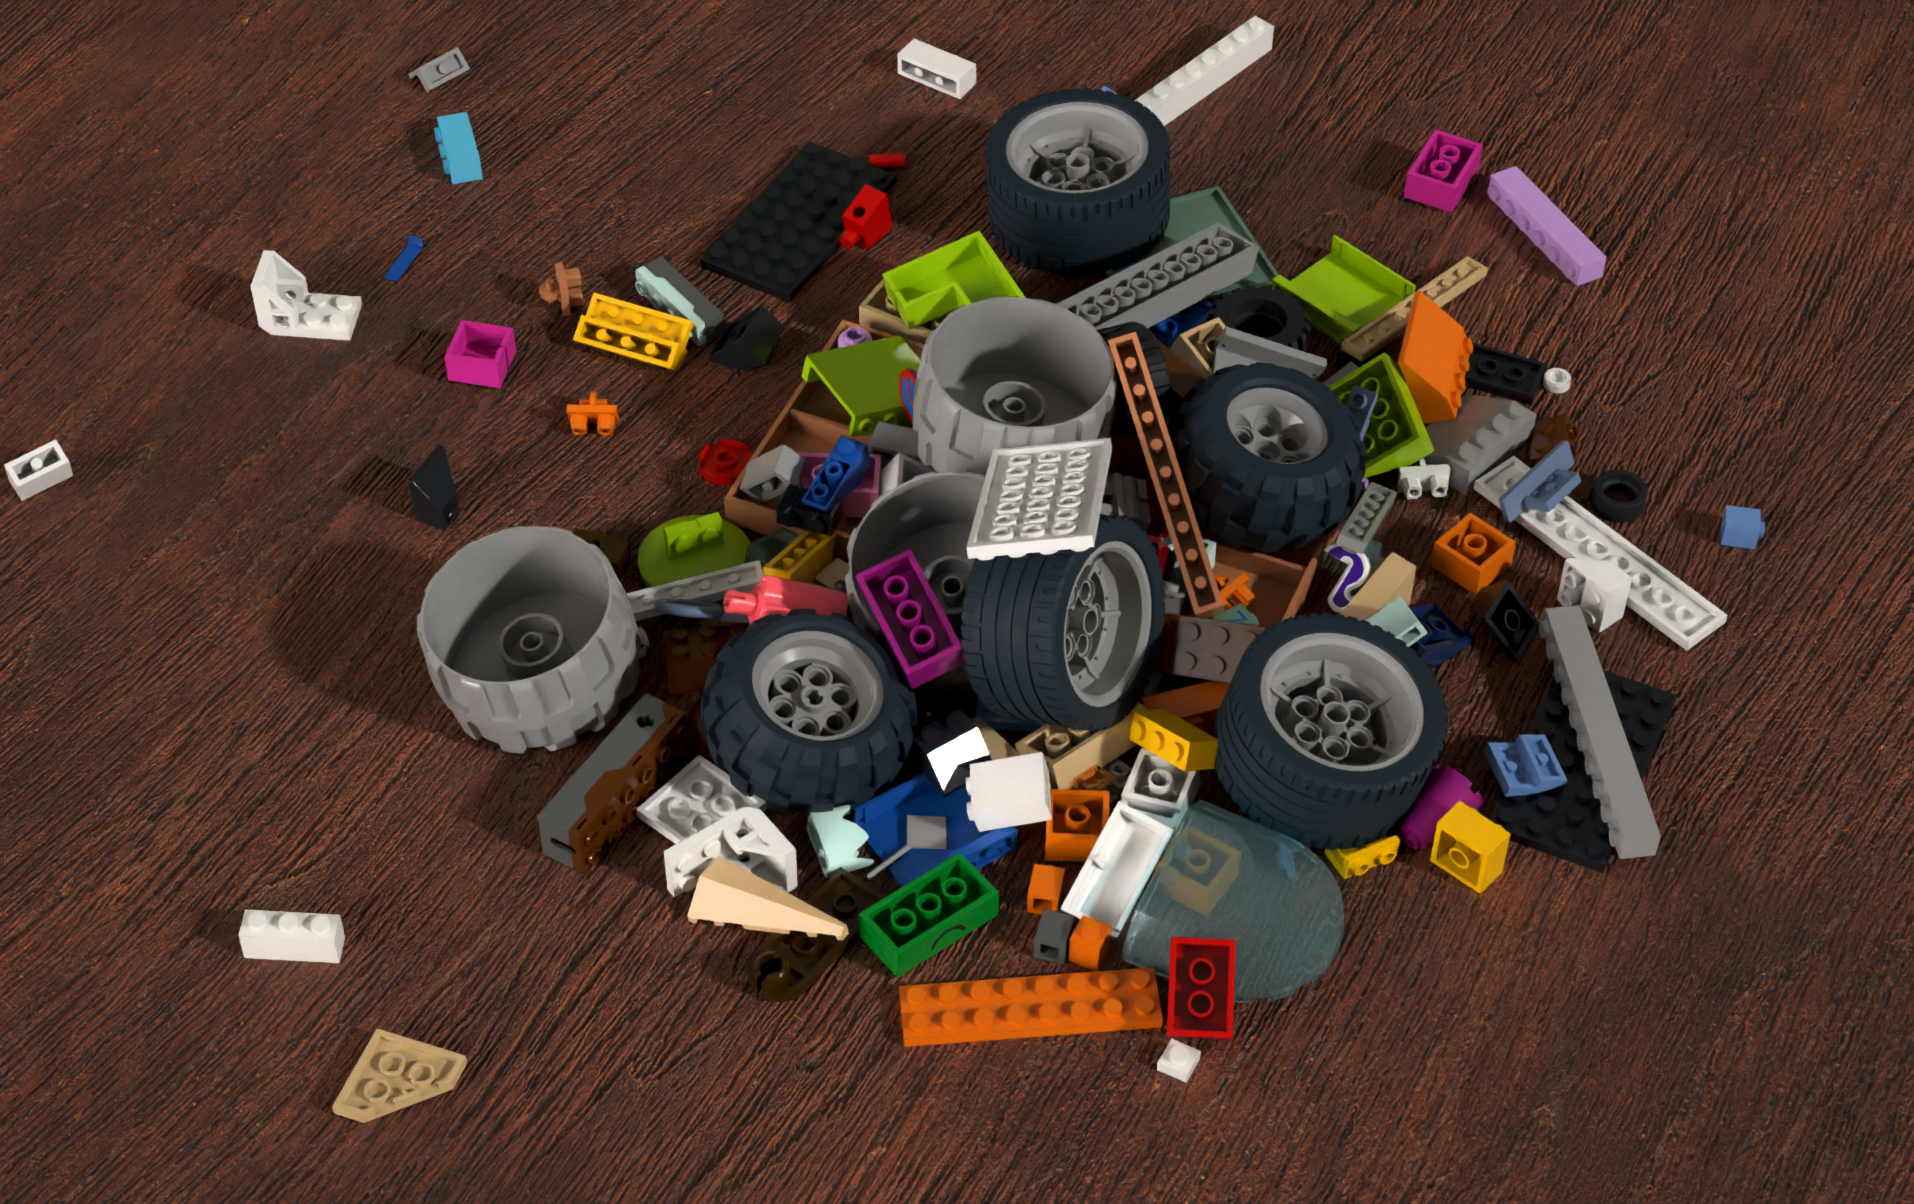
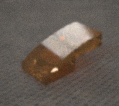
M1095 764L1072 779L1074 786L1070 790L1101 791L1116 781L1115 775Z

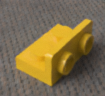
M1385 834L1379 840L1375 839L1370 844H1362V846L1356 848L1350 846L1349 849L1336 848V850H1331L1325 847L1324 853L1343 879H1346L1353 875L1360 876L1376 865H1386L1392 862L1397 857L1400 839L1397 835L1388 838Z

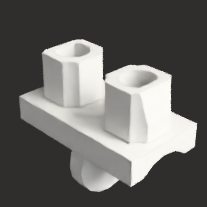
M1422 458L1415 462V466L1399 467V478L1396 484L1397 492H1404L1407 499H1418L1422 491L1430 490L1435 498L1445 497L1451 471L1450 465H1426L1425 459Z

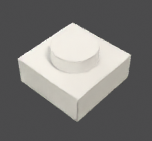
M1171 1038L1157 1062V1070L1187 1083L1200 1060L1201 1051Z

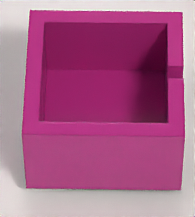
M461 320L444 356L448 380L501 388L508 372L507 368L510 367L516 354L514 329L512 327Z

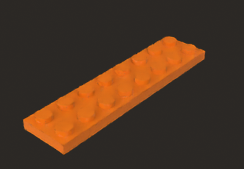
M1154 967L899 986L904 1047L1162 1028L1163 1025Z

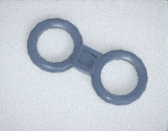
M663 598L654 602L655 610L663 614L749 623L748 616L726 613L723 608L724 606L711 602L676 598Z

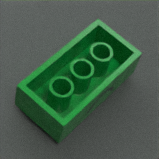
M959 852L859 913V937L898 978L998 915L999 892Z

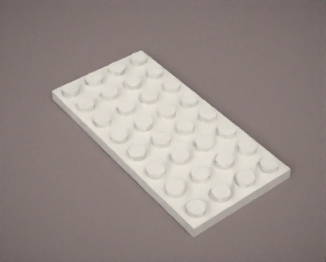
M1111 438L993 449L966 547L968 559L977 558L978 560L985 561L993 559L995 556L1003 555L1017 558L1027 553L1035 552L1049 555L1056 553L1058 550L1071 549L1072 551L1080 552L1094 547L1112 453Z

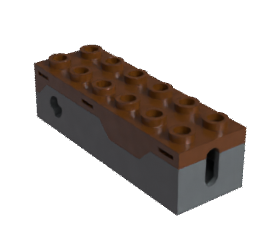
M645 693L538 814L543 854L582 874L591 865L597 864L603 851L609 844L615 843L621 830L627 823L633 822L637 815L636 809L649 799L663 782L665 783L669 780L673 770L680 762H684L687 759L690 746L688 742L686 712L671 703L663 702Z

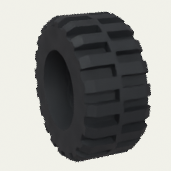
M1247 286L1246 289L1242 290L1241 288H1236L1231 291V294L1227 292L1222 295L1219 300L1214 302L1211 310L1208 312L1207 322L1219 317L1227 327L1245 333L1267 334L1271 337H1265L1264 339L1304 352L1308 350L1309 316L1304 307L1297 303L1293 296H1286L1284 291L1279 289L1274 291L1267 286H1262V288Z
M1134 321L1096 330L1108 346H1110L1108 340L1136 331L1165 421L1170 413L1169 407L1172 405V398L1170 397L1172 384L1169 381L1170 372L1165 363V355L1161 352V346L1158 340L1154 339V334L1151 330H1148L1143 324ZM1117 371L1116 415L1112 433L1127 435L1137 431Z

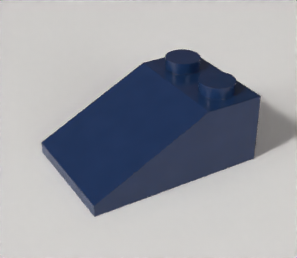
M1436 603L1410 608L1428 632L1410 647L1416 652L1418 657L1420 656L1425 662L1428 661L1433 666V669L1475 641V638Z

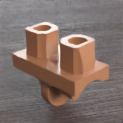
M563 262L554 263L557 282H554L553 279H547L539 287V295L550 304L555 303L559 299L563 316L571 315L570 307L584 305L581 287L568 289V287L582 285L579 268L564 269Z

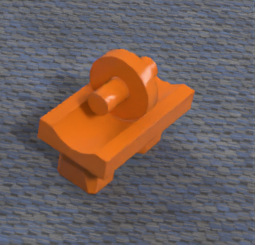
M597 391L590 392V399H580L579 405L567 404L566 412L573 435L587 434L588 424H597L598 434L612 436L615 424H619L617 405H608L607 399H598Z
M1245 572L1227 586L1226 583L1229 582V579L1226 575L1220 577L1214 574L1225 611L1232 608L1228 602L1231 599L1236 605L1242 603L1244 607L1249 605L1254 599V594L1246 586L1250 578Z

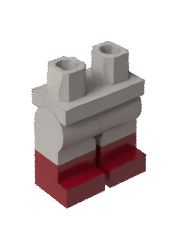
M1113 473L1110 481H1106L1103 500L1107 503H1102L1100 514L1125 517L1137 523L1146 534L1167 538L1169 532L1153 481L1137 479L1133 476L1122 477V474Z

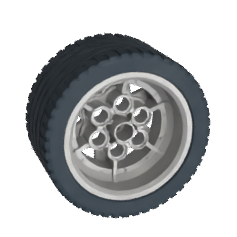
M1072 88V90L1061 89L1058 92L1055 90L1048 94H1040L1038 97H1031L1027 101L1019 103L1018 106L1012 107L992 127L985 145L990 227L997 242L1000 243L1004 250L1006 249V252L1011 256L1013 255L1015 259L1022 260L1024 264L1032 265L1036 269L1041 268L1046 272L1053 271L1057 274L1066 273V275H1073V273L1078 275H1085V273L1097 274V272H1107L1108 269L1112 268L1114 270L1121 265L1125 266L1131 261H1136L1139 259V256H1144L1148 253V250H1151L1164 235L1170 219L1169 137L1160 119L1146 106L1143 107V104L1140 102H1135L1134 99L1124 97V95L1119 93L1104 92L1100 89L1091 90V88H1084L1079 90V88Z
M1100 514L1095 545L1085 551L1075 552L1067 549L1058 550L1056 553L1049 555L1035 552L1027 553L1017 558L1003 555L995 556L993 559L985 561L975 558L973 570L970 571L968 577L969 583L966 584V597L963 599L964 611H962L961 620H963L961 634H963V638H961V644L964 649L962 652L963 660L966 661L965 668L966 672L969 673V681L973 684L972 688L977 693L981 702L990 711L1007 718L1087 731H1102L1121 722L1125 715H1128L1132 708L1137 705L1138 699L1144 694V689L1147 688L1150 682L1149 678L1152 677L1154 672L1153 667L1157 663V654L1160 652V640L1163 637L1164 631L1162 627L1165 621V617H1163L1165 612L1164 579L1161 576L1162 568L1159 565V557L1155 554L1156 549L1151 544L1152 541L1137 523L1125 517Z
M1309 613L1307 616L1305 614L1297 615L1295 618L1289 617L1284 619L1283 622L1274 623L1272 627L1270 626L1263 630L1262 633H1259L1245 650L1214 720L1211 736L1218 739L1214 768L1218 772L1221 784H1224L1223 788L1228 795H1231L1232 801L1240 806L1239 809L1245 815L1248 814L1252 821L1256 824H1261V827L1265 830L1274 832L1273 834L1280 838L1285 837L1287 841L1293 843L1296 841L1299 842V845L1307 847L1311 845L1313 848L1318 849L1323 847L1331 850H1336V848L1349 849L1350 846L1356 848L1362 846V844H1370L1375 839L1379 840L1385 834L1392 832L1409 813L1444 747L1443 745L1447 737L1446 733L1448 732V712L1446 711V701L1443 700L1444 694L1442 689L1439 688V683L1436 677H1433V672L1429 666L1426 667L1425 661L1420 656L1418 657L1411 647L1408 648L1404 641L1400 638H1395V635L1389 631L1385 632L1382 630L1383 628L1377 625H1370L1368 621H1359L1351 616L1347 618L1341 614L1321 613V615H1318L1317 613ZM1375 738L1377 739L1378 746L1373 744Z

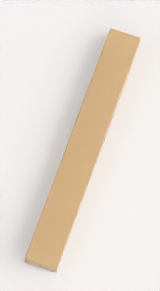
M1467 256L1417 291L1423 292L1441 308L1487 276L1488 268ZM1415 292L1345 339L1341 344L1340 350L1363 362L1405 333Z

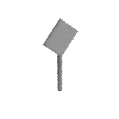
M907 815V844L869 872L866 876L867 879L875 877L911 848L946 850V817Z

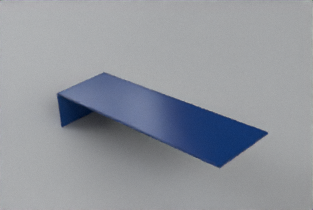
M408 234L409 244L383 278L396 282L400 279L423 248L422 238Z

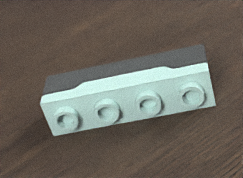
M663 257L644 265V267L635 269V287L641 296H645L656 310L691 320L694 325L689 339L698 347L723 334V313Z

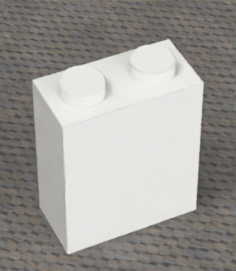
M1042 752L970 764V777H966V788L968 795L971 796V802H967V814L970 821H975L979 832L1052 820L1049 769Z

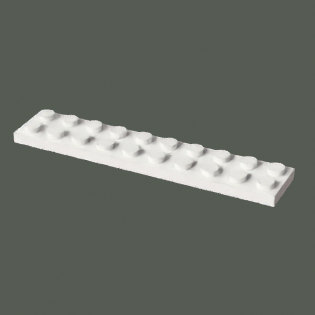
M1512 456L1476 480L1474 490L1501 509L1499 498L1531 468L1515 456ZM1565 496L1549 512L1525 509L1514 519L1565 559L1611 561L1632 577L1626 605L1686 651L1726 623L1727 614L1569 496Z

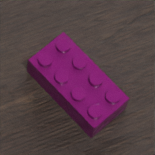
M911 549L855 575L860 590L912 689L966 663L963 660L962 652L964 649Z

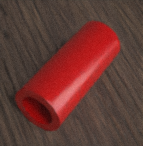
M904 152L868 155L869 164L881 169L906 166Z

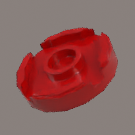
M722 439L717 440L718 443L712 446L711 443L706 445L699 453L698 467L701 475L707 481L717 485L734 484L753 455L745 443L737 440Z

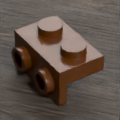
M1566 414L1535 421L1530 461L1533 466L1562 440L1569 442L1573 459L1576 458L1575 440L1578 439V430L1576 425L1569 421Z

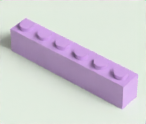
M1517 166L1490 175L1487 190L1489 198L1503 210L1506 216L1510 217L1519 229L1533 241L1534 245L1539 247L1576 287L1603 277L1606 256Z

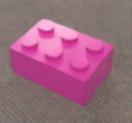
M1435 129L1407 173L1404 197L1452 213L1480 167L1483 144Z

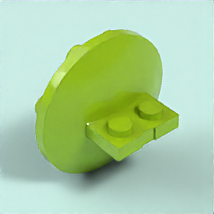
M719 512L709 515L682 516L664 522L646 536L638 552L639 574L648 588L753 562V550L748 537L736 525L722 519Z

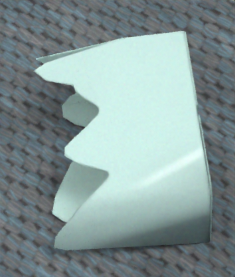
M850 805L834 807L832 811L811 812L808 817L806 829L826 878L831 877L840 867L851 872L870 866L874 862L872 859L857 858L859 855L857 849L868 840L869 836L856 823L842 818L851 813L849 811Z

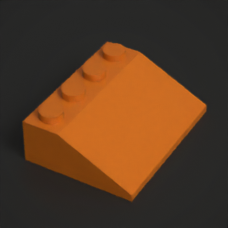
M1415 291L1398 364L1424 424L1456 419L1458 407H1461L1462 389H1465L1466 371H1469V356L1473 353V343L1470 337L1467 338L1464 328L1423 292Z

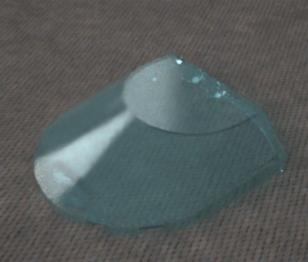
M1199 800L1190 806L1184 814L1135 908L1122 949V959L1141 968L1154 967L1156 974L1169 979L1171 937L1236 940L1234 1002L1251 1003V999L1270 998L1271 1001L1282 999L1295 994L1297 988L1309 981L1313 983L1333 961L1341 944L1344 931L1345 915L1342 895L1331 871L1308 847L1282 833L1206 801Z

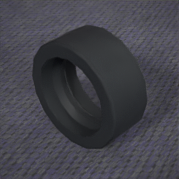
M1610 470L1602 473L1596 479L1591 502L1594 510L1603 518L1614 522H1629L1637 519L1643 513L1648 490L1645 482L1634 473L1624 470ZM1621 490L1632 495L1635 500L1630 502L1614 501L1607 497L1604 492Z

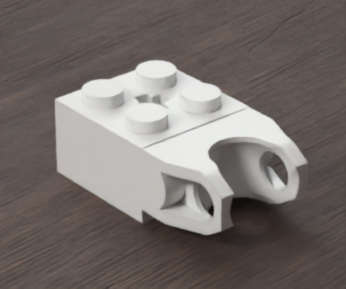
M1141 748L1121 794L1120 802L1174 830L1159 858L1160 861L1182 831L1200 787V770L1184 772L1147 749Z

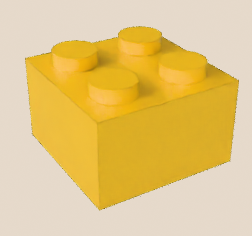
M1459 801L1437 822L1430 861L1481 894L1503 872L1511 834L1501 825L1495 824L1481 815L1476 809Z

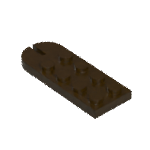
M840 867L806 903L846 924L849 934L841 941L837 940L835 935L818 934L816 938L808 937L806 932L791 930L790 934L774 933L752 954L748 961L747 979L752 990L757 994L762 990V997L772 1002H788L801 996L859 937V913L887 896Z

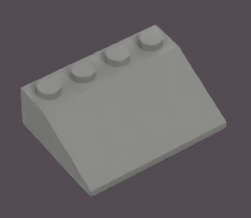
M1465 394L1461 398V407H1458L1456 419L1434 422L1426 427L1435 451L1424 457L1426 465L1449 464L1451 471L1448 485L1466 495L1474 488L1476 480L1502 464L1532 438L1536 413L1514 400Z

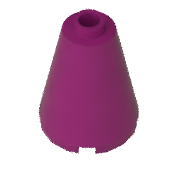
M1438 764L1433 766L1401 828L1402 840L1410 848L1425 849L1434 842L1437 822L1457 802L1461 801L1476 810L1482 805L1483 801L1479 791L1474 795L1469 789L1472 783L1457 770L1443 765L1440 769L1437 768Z

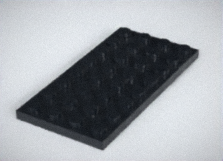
M809 141L700 258V267L791 302L840 247L839 237L845 232L842 219L843 213L861 189L867 184L887 194L897 183V174Z
M1603 670L1641 781H1643L1675 705L1677 695ZM1553 678L1528 734H1545L1567 778V782L1562 786L1529 795L1505 797L1502 791L1489 820L1501 825L1511 834L1510 841L1604 874L1615 847H1611L1609 842L1608 824L1604 823L1601 818L1600 800L1596 799L1593 794L1592 777L1587 775L1585 770L1584 753L1578 750L1577 732L1575 728L1570 726L1569 709L1562 702L1561 685L1556 683L1555 678Z

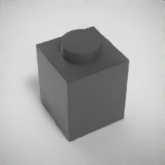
M1044 909L1034 938L1033 958L1064 965L1069 951L1070 937L1074 931L1075 916L1061 911Z

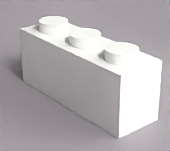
M913 39L898 53V74L961 99L976 84V63Z
M246 909L238 935L244 958L326 963L340 962L345 940L341 916L338 914Z

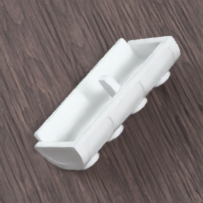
M1118 801L1061 906V912L1075 916L1076 924H1078L1082 915L1111 925V940H1116L1174 830Z

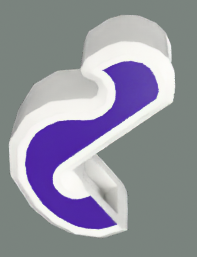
M1331 543L1324 551L1348 565L1327 598L1333 611L1340 614L1353 599V594L1359 591L1372 576L1373 568L1370 559L1364 553L1363 555L1360 553L1352 554L1343 550L1341 545Z

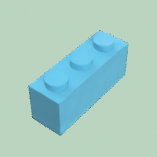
M467 112L437 117L438 127L434 128L436 142L439 143L438 148L440 158L443 159L445 175L450 174L452 184L483 179L480 157Z

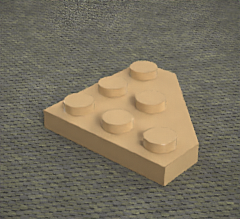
M377 1028L332 1106L334 1114L366 1123L453 1090L467 1065V1058L465 1055Z

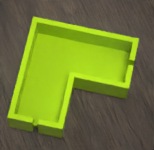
M980 231L882 274L887 296L895 309L899 311V315L909 330L957 308L988 298L1003 296L1026 298Z

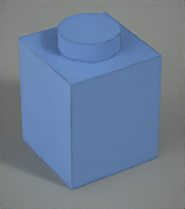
M1726 505L1721 522V545L1755 549L1758 538H1763L1765 532V522L1761 521V509Z

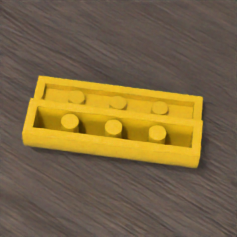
M593 293L586 315H581L573 341L676 371L680 368L688 354V350L685 348L694 323L688 319Z

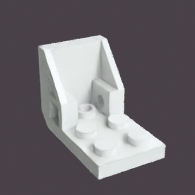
M263 250L251 283L259 327L271 335L350 341L362 306L361 296L308 293L306 278L275 251Z
M742 807L664 851L667 890L673 897L692 890L697 885L701 873L718 856L731 861L787 893L798 888L796 849L761 809ZM745 857H748V858H749V860H748L747 862H741V861H740L741 859H743V858H745Z

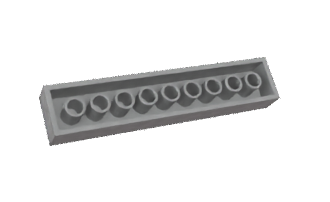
M1216 223L1057 303V306L1083 317L1096 330L1132 321L1149 328L1252 274L1259 246L1222 224Z

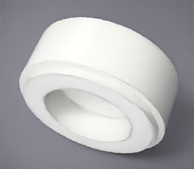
M1551 368L1545 372L1543 386L1549 392L1560 394L1568 391L1570 388L1571 375L1566 370Z

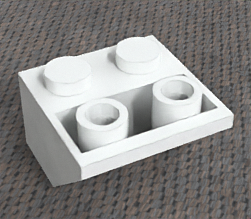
M1568 558L1564 563L1557 600L1564 607L1580 605L1586 624L1600 633L1623 617L1632 577L1611 561Z

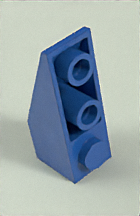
M841 435L801 502L828 512L858 487L871 466L867 444Z

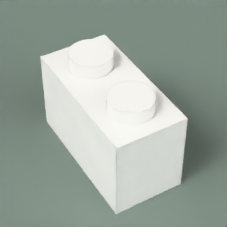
M56 439L4 464L8 479L21 501L73 476L70 462Z

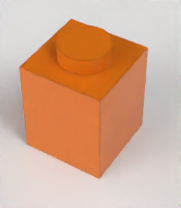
M1034 864L1027 895V912L1042 915L1044 909L1051 911L1060 910L1065 885V868Z
M1082 915L1070 937L1068 961L1097 972L1111 947L1112 926Z

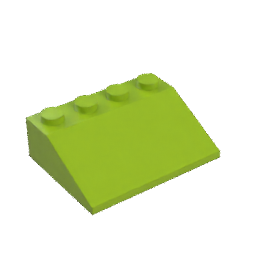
M1385 352L1328 386L1336 393L1339 402L1344 405L1347 404L1354 385L1378 393L1377 401L1369 419L1370 423L1363 438L1366 448L1365 474L1363 478L1412 465L1435 451L1400 366Z

